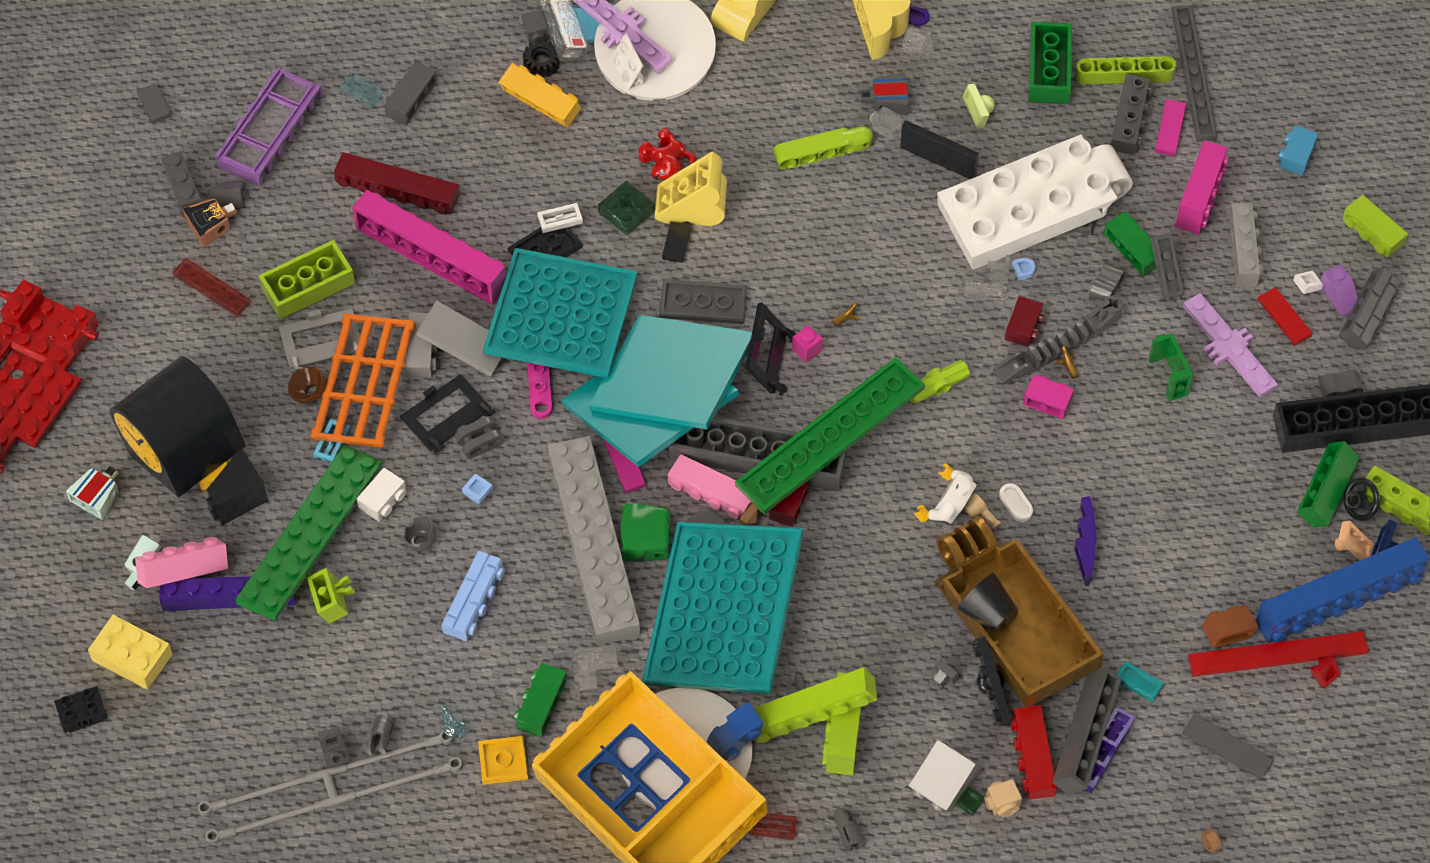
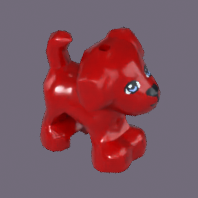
M667 127L662 128L658 132L657 136L661 140L657 144L660 147L653 146L649 141H645L638 149V159L642 163L647 164L649 161L656 163L651 171V175L655 180L664 181L681 171L683 165L679 160L686 158L689 160V164H692L697 159L692 152L685 148L682 142L676 140L673 133Z

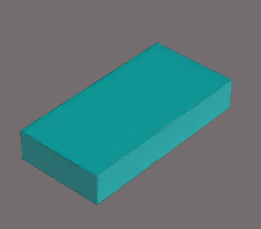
M1127 661L1124 662L1116 674L1121 678V685L1152 703L1164 686L1162 681Z

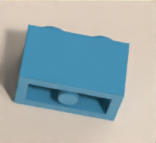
M1295 125L1292 133L1288 132L1284 142V144H1287L1286 149L1281 148L1278 159L1281 160L1279 168L1303 175L1315 147L1318 133Z

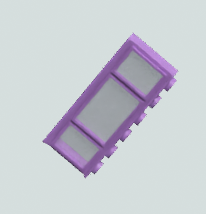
M278 67L276 72L270 75L267 85L259 91L255 102L249 105L246 115L240 118L234 132L228 135L225 145L217 151L216 160L218 168L261 186L263 184L261 174L264 170L271 172L273 168L272 158L274 155L282 156L283 142L285 140L291 142L294 137L293 128L295 125L301 127L304 123L303 113L306 110L313 111L315 96L318 98L323 97L321 84H314Z

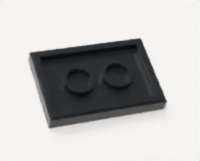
M540 227L507 249L512 256L514 249L519 248L567 258L581 249L583 244L568 227L542 233V228Z

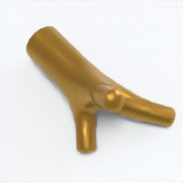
M853 302L851 307L832 319L836 327L846 320H860V317L852 315L857 303Z
M1063 345L1064 360L1057 359L1056 363L1065 366L1072 379L1077 378L1079 373L1073 362L1074 353L1068 354L1066 345Z

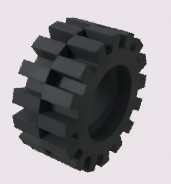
M535 40V44L529 43V47L526 46L525 51H523L524 67L530 71V74L534 73V76L536 74L543 78L544 74H547V77L551 76V72L554 74L560 64L557 46L555 44L552 46L550 41L546 44V40H542V43H539V40ZM538 55H546L549 60L539 63L534 61V58Z

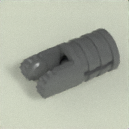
M379 715L375 718L366 746L367 754H374L377 745H379L378 748L381 754L386 753L395 724L391 717Z
M842 808L834 810V818L846 851H852L864 846L865 841L850 810L845 811Z

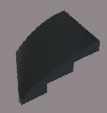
M991 573L978 583L958 606L959 611L993 632H996L1001 625L1006 627L1018 613V608L994 573Z

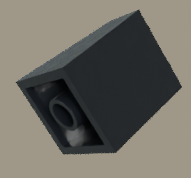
M240 449L206 489L209 497L206 499L210 507L209 512L214 521L219 520L222 526L268 501L264 482L243 449Z

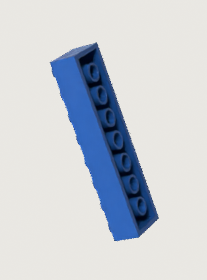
M1417 537L1261 602L1255 621L1267 643L1273 641L1281 642L1287 635L1292 633L1300 634L1310 625H1321L1329 617L1337 618L1350 608H1353V610L1358 609L1369 600L1377 601L1390 591L1391 593L1400 591L1404 585L1419 583L1422 580L1430 558Z

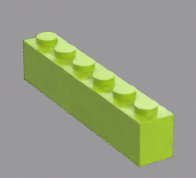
M862 667L755 707L754 710L763 722L761 735L755 741L765 743L775 737L787 735L794 730L806 728L816 722L825 721L835 715L847 713L849 710L866 706L876 701L875 677Z

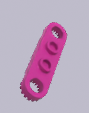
M527 362L531 413L535 418L545 419L552 413L549 367ZM541 404L547 407L544 412H538L535 408Z

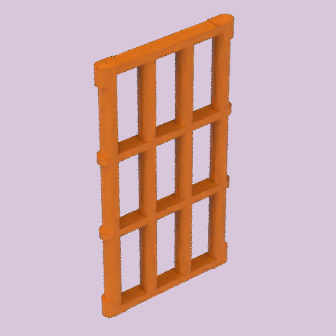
M344 313L341 322L343 325L335 354L331 358L333 360L325 390L321 394L322 401L315 426L310 434V439L383 448L387 424L392 406L395 405L396 390L402 369L405 367L404 360L416 322ZM352 322L364 323L355 356L343 355ZM372 324L384 325L376 357H364ZM393 326L404 328L396 361L384 359ZM341 362L353 363L345 393L333 392ZM361 364L373 365L365 396L354 395ZM382 367L393 368L386 398L374 397ZM331 399L342 400L334 434L322 433ZM351 402L363 403L354 437L342 436ZM371 405H384L375 439L363 438Z

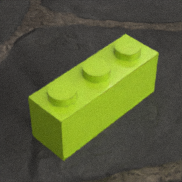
M1361 195L1345 208L1342 218L1345 224L1350 228H1354L1364 241L1370 242L1379 254L1389 258L1405 245L1408 233L1364 195Z

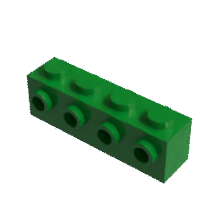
M1345 441L1329 443L1297 510V513L1313 528L1328 526L1332 521L1334 512L1340 503V499L1360 458Z

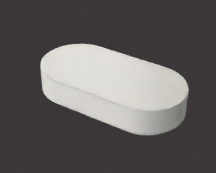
M1015 484L1003 485L1000 489L999 498L1013 519L1018 522L1030 520L1033 514V507L1021 489Z

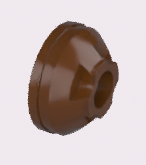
M304 367L291 377L288 384V393L292 399L301 404L315 401L324 391L325 377L315 367ZM311 387H317L312 395H307Z

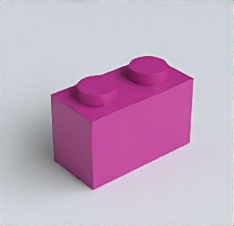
M1033 375L1025 392L1023 405L1063 419L1071 403L1074 389L1066 384L1053 382L1047 377Z

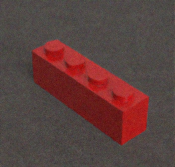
M1041 705L1029 708H1014L1010 728L1011 731L1015 730L1016 733L1013 742L1015 751H1019L1020 758L1017 759L1019 772L1023 771L1024 779H1021L1023 793L1027 792L1028 800L1054 797L1057 786L1052 783L1055 775Z

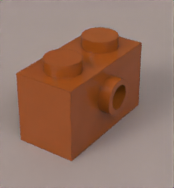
M1244 605L1241 607L1232 606L1222 612H1211L1207 615L1202 628L1214 649L1252 638L1258 629V625L1248 606Z

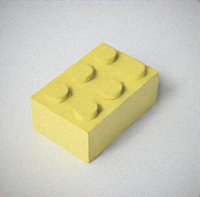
M112 615L88 649L93 662L147 690L173 655L169 643L115 615Z

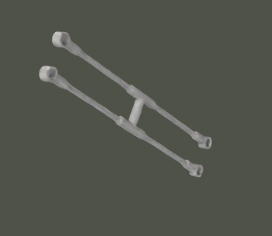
M446 729L441 731L440 735L424 739L423 742L389 751L385 754L306 774L302 778L226 800L225 798L211 803L202 801L198 804V812L201 816L206 817L213 811L226 808L228 805L321 779H324L329 796L327 799L314 802L313 805L236 828L230 827L220 831L210 829L206 832V841L210 845H215L219 840L262 825L309 811H318L355 800L356 797L433 774L436 776L449 771L459 772L462 769V761L458 757H453L448 763L432 767L430 770L340 795L337 794L332 777L347 772L349 769L419 748H428L439 744L449 745L453 742V733ZM444 735H450V736H451V737H450L449 739H447V740L443 739V736H444ZM457 762L459 766L452 767L451 764ZM202 807H209L207 811H201ZM212 834L216 835V838H215V839H213V840H210V839H209V836H210V835H212Z

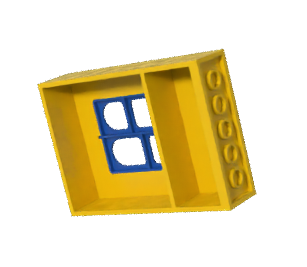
M631 671L627 675H621L615 682L616 685L610 691H604L594 706L590 705L582 714L583 716L577 722L573 721L567 727V732L564 735L556 737L545 753L541 752L534 758L532 767L536 779L623 863H717L768 813L766 799ZM627 737L638 738L649 748V753L633 768H629L617 755L618 744ZM655 759L662 760L683 781V784L666 800L661 799L640 779V774ZM599 763H610L631 783L615 801L608 800L590 780L591 770ZM637 792H641L656 806V810L639 826L634 825L621 812V807Z

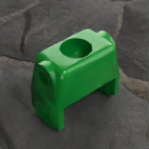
M626 504L622 506L621 538L623 548L620 549L623 561L647 562L665 560L669 557L670 510L668 508L646 504Z

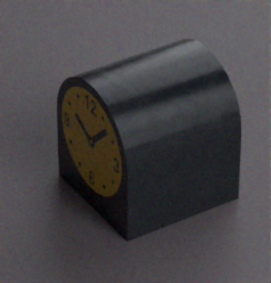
M184 356L178 357L110 409L112 420L129 455L178 498L246 446L233 414L219 390L195 363Z

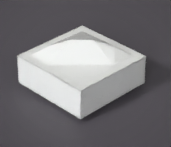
M1313 271L1296 274L1293 279L1303 294L1322 290L1323 283Z

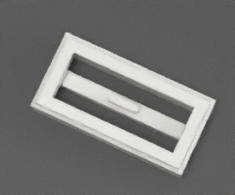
M577 203L537 212L542 233L583 223Z

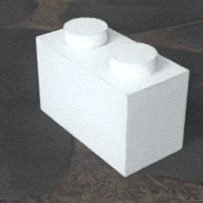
M383 468L357 498L358 508L379 522L383 517H387L391 513L392 506L397 501L400 502L406 494L404 480Z

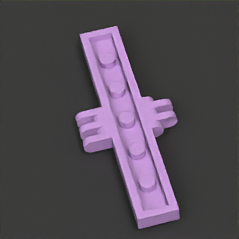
M573 0L605 28L603 32L605 35L602 36L601 41L603 43L607 42L606 46L612 48L615 44L619 45L624 34L627 33L638 57L656 73L659 74L672 62V56L639 29L645 23L646 18L640 17V13L637 11L633 14L635 9L632 6L621 14L606 0Z
M1201 293L1183 303L1184 309L1211 339L1212 343L1204 347L1203 351L1209 353L1213 350L1208 357L1212 360L1218 356L1213 361L1216 366L1228 360L1259 397L1277 388L1278 384L1248 350L1250 346L1248 342L1253 340L1254 337L1251 334L1243 337L1249 332L1246 328L1240 331L1237 329L1231 330Z

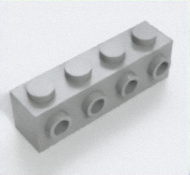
M1232 203L1229 212L1236 287L1257 286L1259 277L1263 276V265L1259 264L1261 247L1257 246L1259 229H1255L1257 212L1253 211L1252 203Z

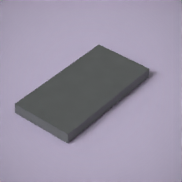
M663 279L659 318L743 324L747 285Z

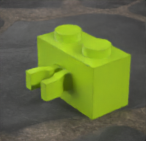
M325 568L307 577L317 613L330 624L349 614L343 596L355 593V590L351 586L345 588L347 584L352 583L348 576L338 581V578Z

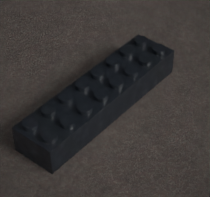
M1430 384L1278 402L1275 405L1273 419L1281 451L1284 453L1325 448L1329 443L1342 441L1349 445L1430 435Z

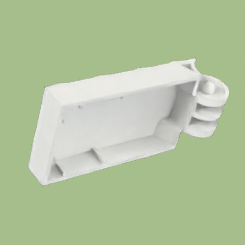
M1078 135L937 193V202L939 209L973 270L1104 217L1108 207L1128 193L1132 188L1133 181L1113 146L1100 145L1091 149L1090 144L1083 139L1082 135Z

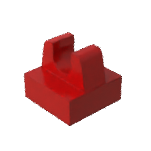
M1327 656L1325 659L1320 658L1318 660L1319 664L1316 667H1310L1312 675L1317 679L1318 684L1324 688L1341 675L1335 658Z

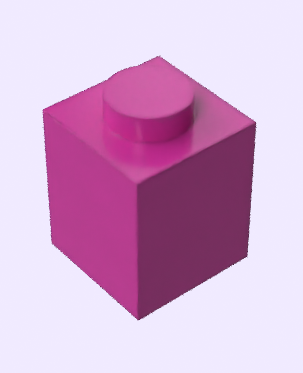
M808 325L793 336L792 350L807 363L822 352L823 338Z

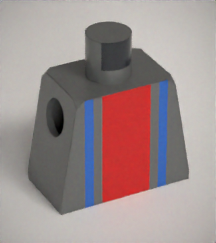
M905 72L874 78L872 90H861V101L874 102L875 113L908 115Z

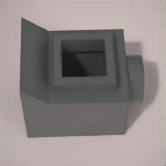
M339 726L317 732L327 768L349 762ZM338 741L336 744L327 746V743Z

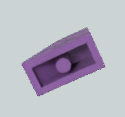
M1339 265L1323 272L1321 282L1323 283L1322 289L1343 317L1350 314L1358 296L1353 280L1344 267Z

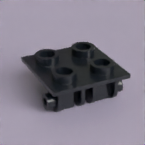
M97 686L54 701L64 733L80 730L78 723H81L82 729H84L83 721L87 720L90 727L89 719L92 720L94 725L104 722V719L108 718Z

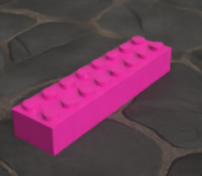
M366 190L352 207L356 230L491 305H494L499 299L506 278L505 266L501 261L493 260L483 251L470 247L465 241L455 239L447 231H441L435 228L432 223L417 218L414 213L406 212L396 203H390L383 199L378 193Z

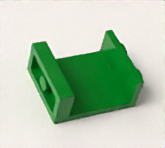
M1173 333L1158 335L1152 341L1149 362L1154 363L1166 359L1173 372L1169 376L1165 395L1168 401L1188 396L1193 373Z

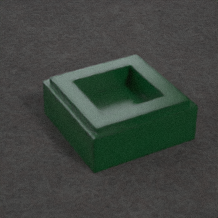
M968 786L955 805L973 816L984 802V796Z

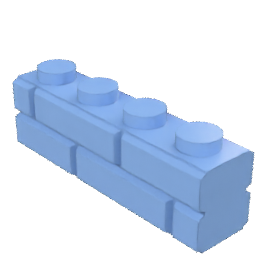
M481 551L477 552L441 624L443 633L467 641L470 635L474 636L478 627L476 622L479 617L484 616L487 609L485 604L488 598H493L497 580L501 581L505 568H503L500 558L490 556Z

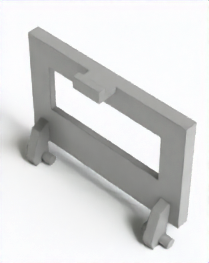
M352 309L324 316L321 315L320 310L308 312L309 319L279 326L291 373L297 372L304 366L332 360V355L335 354L338 340L296 350L292 334L342 322L344 313L353 314ZM352 322L343 355L355 356L360 335L356 322Z

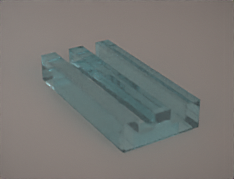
M354 73L340 85L342 91L370 109L374 107L375 103L379 102L380 98L384 97V92ZM354 80L358 84L362 85L363 87L374 93L375 96H372L371 94L366 92L365 89H363L360 86H357L351 81Z

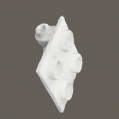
M626 33L611 59L620 75L621 81L625 84L627 90H630L633 84L641 85L644 77L640 72L643 64Z

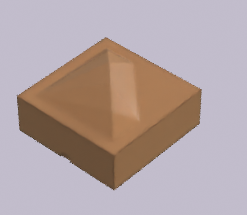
M753 503L750 504L741 516L740 525L752 526L753 523L758 521V508Z

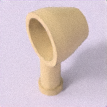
M976 493L969 497L963 508L970 517L982 515L993 530L1001 525V522L994 517L984 501Z

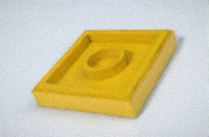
M523 736L478 741L483 785L528 780Z

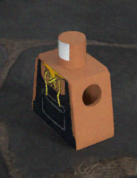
M210 199L183 208L185 219L202 247L207 246L229 231L228 218L237 214L232 203L221 208L216 199Z

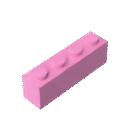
M680 454L668 473V484L674 490H682L695 500L701 499L707 502L713 509H722L734 519L741 518L750 504H752L735 486L736 480Z
M216 537L206 538L204 542L199 543L187 542L184 546L178 548L166 547L161 552L149 551L143 553V556L135 557L137 580L145 588L228 569L226 544Z

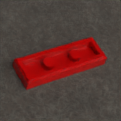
M1276 287L1258 296V302L1294 346L1312 337L1313 333Z

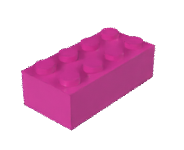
M1203 141L1179 206L1176 228L1199 234L1201 228H1206L1209 219L1208 215L1213 209L1215 196L1218 195L1221 180L1224 179L1226 173V166L1229 160V156H1226L1228 147Z

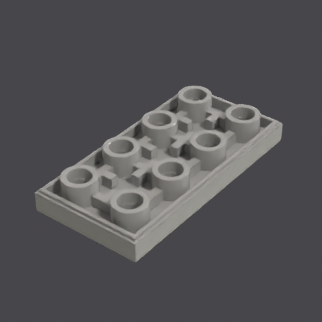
M437 300L416 334L490 377L502 358L483 353L489 332L488 329Z

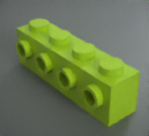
M1374 465L1366 479L1371 480L1376 485L1380 494L1379 506L1386 513H1393L1398 516L1403 523L1417 527L1422 534L1430 535V497ZM1366 486L1368 500L1373 502L1372 491Z

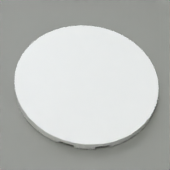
M621 0L613 7L621 14L632 6L635 9L633 14L637 11L640 13V17L646 18L645 23L639 29L672 56V62L658 74L640 59L643 64V68L640 71L644 77L643 83L641 85L633 84L630 90H627L611 59L618 45L615 44L612 48L606 46L607 42L603 43L601 41L602 36L605 35L603 33L605 28L599 24L594 42L596 61L601 73L613 87L624 94L627 93L635 96L636 99L653 101L656 99L668 100L679 97L691 91L702 82L713 64L716 44L713 27L705 13L690 0Z
M673 688L655 694L705 742L716 726L724 725L728 721L726 717L736 710L722 697L701 689ZM627 737L621 740L617 747L618 757L629 768H633L649 753V748L635 737ZM752 741L742 748L737 758L732 761L726 760L745 780L752 761ZM655 759L640 774V779L663 800L668 799L683 784L682 779L660 759ZM620 772L623 780L629 787L630 781ZM641 792L635 794L639 800L656 809V806Z

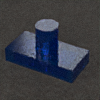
M1389 519L1381 527L1371 556L1398 545V543L1391 540L1397 525L1396 522Z

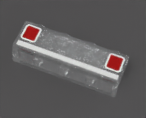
M538 0L559 61H582L588 52V43L585 41L582 27L578 22L577 13L573 8L571 0Z

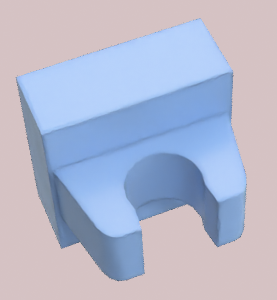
M474 474L462 488V493L476 504H480L492 491L493 486L477 474Z

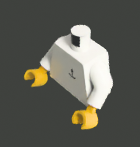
M943 464L942 466L945 468V471L938 472V474L947 481L951 480L935 509L928 511L924 505H919L917 507L919 512H915L914 515L920 522L930 519L946 521L951 524L961 512L976 487L973 477L969 473L953 470L948 464Z

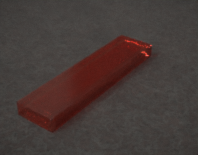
M185 258L172 271L173 276L236 317L251 303L248 297L188 258Z

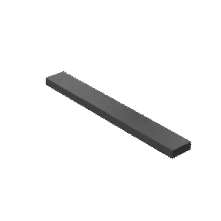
M1192 5L1172 6L1171 11L1196 142H1203L1204 140L1217 141V132Z

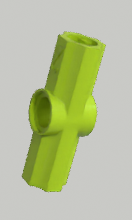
M959 360L943 369L938 367L930 370L924 378L920 379L925 384V389L912 398L911 402L916 404L934 394L940 396L942 392H948L952 385L969 378L970 372L967 364Z

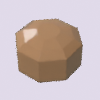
M1208 829L1202 833V843L1209 852L1214 853L1221 849L1222 842L1215 831Z

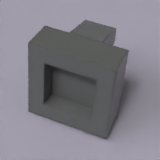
M941 659L936 663L935 669L937 674L933 678L934 684L939 688H942L948 681L954 685L959 679L958 672Z

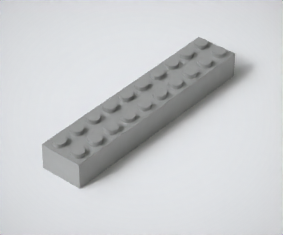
M590 436L548 445L549 461L596 644L601 645L640 636V624Z

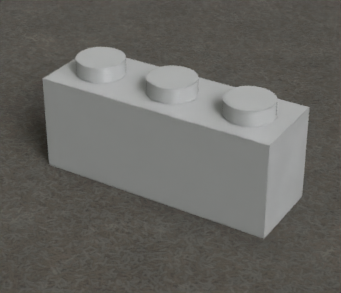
M409 313V320L415 321L416 325L414 332L411 334L405 356L404 368L406 377L432 378V371H436V358H433V353L438 351V347L416 335L428 313Z

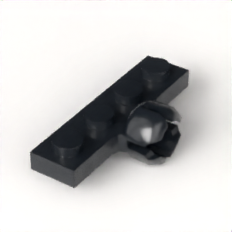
M986 636L974 639L975 644L972 645L973 652L976 658H980L982 665L979 666L980 673L976 679L978 689L987 695L989 701H993L995 709L992 710L995 722H999L1000 726L1011 724L1012 720L1002 691L1004 679L1002 674L995 668Z

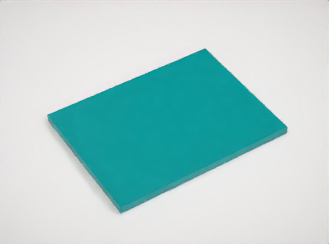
M677 522L642 682L650 686L771 694L804 535L803 529Z

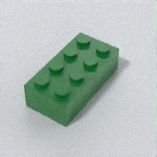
M1031 22L1028 102L1069 104L1071 93L1072 24Z

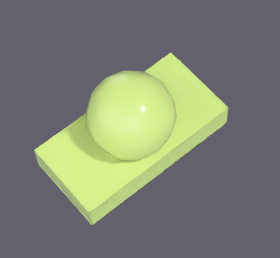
M968 84L962 98L978 129L983 128L989 118V113L994 110V100L988 95L980 96L975 84Z

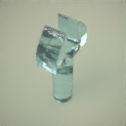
M441 704L438 707V711L445 720L442 729L450 737L454 738L458 734L461 739L466 732V725L463 722H456L447 706Z

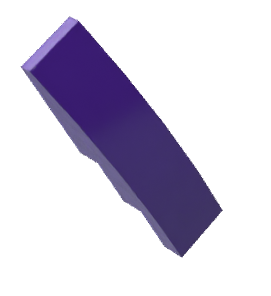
M1087 496L1081 498L1080 510L1083 517L1078 519L1077 524L1080 538H1076L1074 545L1085 586L1090 584L1096 551L1095 516L1091 498Z
M1117 706L1109 717L1087 789H1085L1090 793L1093 792L1136 719V716Z

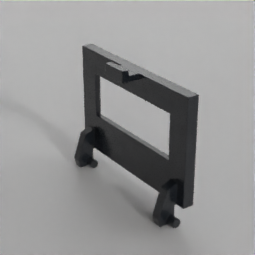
M761 302L757 305L745 368L770 394L775 393L777 389L779 396H783V393H786L788 388L777 380L785 338L787 336L789 342L792 343L793 336L797 333L785 327ZM765 319L774 328L766 373L757 364L760 344L764 340L766 330L764 328Z
M460 374L438 390L434 386L423 392L425 399L400 415V419L430 452L433 451L434 454H437L445 448L443 443L455 436L459 427L469 425L483 415L491 416L496 411L491 409L488 403ZM459 388L471 402L427 432L416 417Z

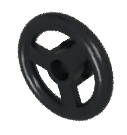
M1366 478L1352 480L1347 485L1343 495L1345 510L1350 517L1357 521L1371 519L1377 513L1380 505V494L1376 485ZM1356 485H1359L1358 491H1352ZM1366 486L1372 491L1373 504L1366 495ZM1365 507L1369 510V512L1367 514L1360 515L1357 514L1353 509Z

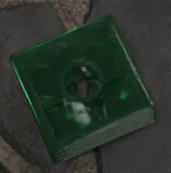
M625 181L598 204V213L623 234L629 235L655 212V203L628 181Z

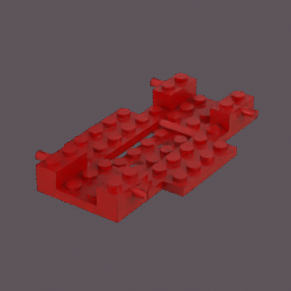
M24 279L12 293L0 288V297L7 300L0 310L3 319L0 323V363L7 353L14 351L7 357L6 363L0 370V474L6 468L1 463L17 440L35 449L82 384L81 378L67 372L68 368L89 339L97 341L99 338V333L95 332L99 326L95 312L78 304L72 310L44 297L41 287ZM14 370L23 371L22 377L18 379L12 378L11 374Z

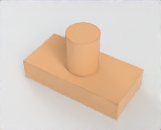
M1351 521L1342 522L1339 538L1335 540L1336 549L1338 551L1349 550L1359 561L1370 557L1374 543Z

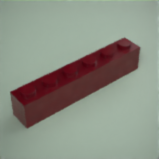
M342 152L334 169L335 182L343 187H355L361 192L368 190L372 193H378L383 198H394L400 203L408 202L415 204L418 208L433 209L439 214L447 213L451 215L460 196L459 184Z

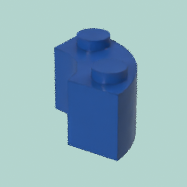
M750 702L730 713L726 717L728 721L720 727L716 726L707 738V744L725 761H732L737 758L742 748L748 742L757 739L761 735L763 722Z

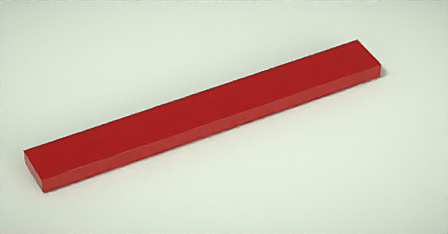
M1360 631L1188 654L1192 677L1312 662L1318 661L1320 658L1325 659L1327 656L1342 658L1365 655L1368 653L1364 633Z

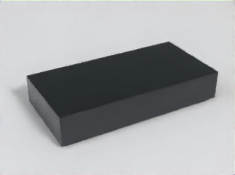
M670 221L662 260L683 263L691 230L690 224Z

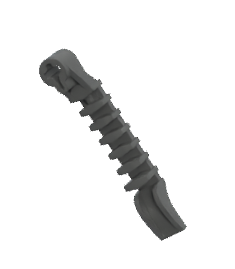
M1108 296L1095 310L1085 316L1083 324L1079 321L1076 322L1074 329L1068 327L1065 330V334L1057 333L1055 340L1048 338L1046 345L1040 342L1037 344V348L1029 346L1025 357L1022 352L1014 353L995 366L993 373L999 377L1004 385L1021 375H1030L1035 370L1038 371L1041 367L1047 366L1053 360L1059 359L1063 355V345H1066L1069 353V351L1077 349L1081 344H1086L1090 339L1096 338L1107 326L1119 320L1123 307L1122 300L1117 296Z

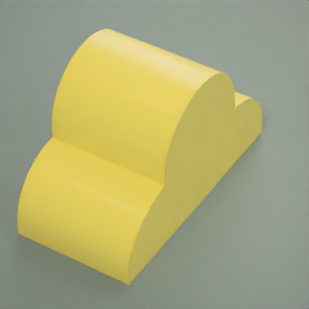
M719 0L712 12L710 23L712 26L745 42L776 0Z
M852 0L871 60L883 57L889 51L891 39L900 37L908 28L910 0Z
M711 152L657 185L655 219L670 224V221L678 223L688 221L694 225L714 226L722 222L725 216L727 179L722 174V159L720 156Z

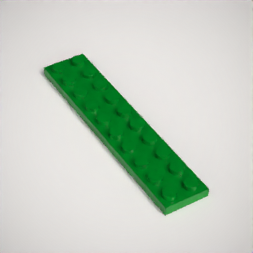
M896 357L736 480L735 486L763 514H766L923 391L925 384Z
M343 445L236 598V604L276 621L356 505L359 495L372 482L380 470L382 461Z

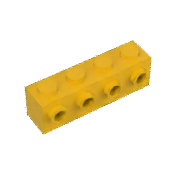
M512 63L498 82L501 88L568 128L582 109L578 103V98L571 93H568V95L563 93L562 89L553 83L549 85L540 75L536 74L534 76L530 74V71L523 65L518 67Z

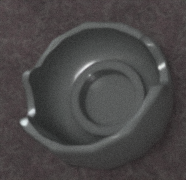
M415 517L413 524L409 527L406 526L404 530L403 540L407 548L420 552L433 545L436 539V530L432 521L426 517Z

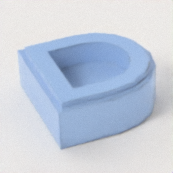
M1029 258L1012 260V266L1018 281L1034 275L1036 266L1033 260Z

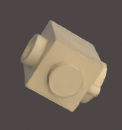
M1011 779L1003 783L998 781L991 784L987 788L984 800L988 810L992 809L995 816L1008 817L1019 811L1022 798L1014 780Z

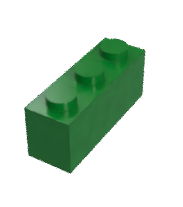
M1123 212L1105 224L1104 235L1142 277L1156 269L1150 235L1138 226L1135 218Z
M541 663L539 669H535L532 674L531 682L533 683L530 689L527 688L524 692L522 708L518 707L514 716L517 729L539 737H543L567 682L565 670Z

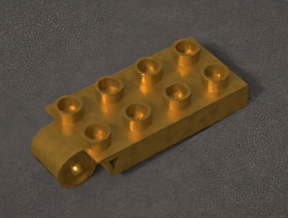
M975 516L967 524L959 525L954 528V531L937 537L938 551L950 572L934 580V583L975 639L986 636L994 665L1026 708L1033 706L1102 667L1103 652L1017 539L1011 542L1006 541L997 546L992 530L980 516ZM991 573L997 576L1018 608V613L1006 627L1001 625L996 632H993L958 610L962 600L978 583Z

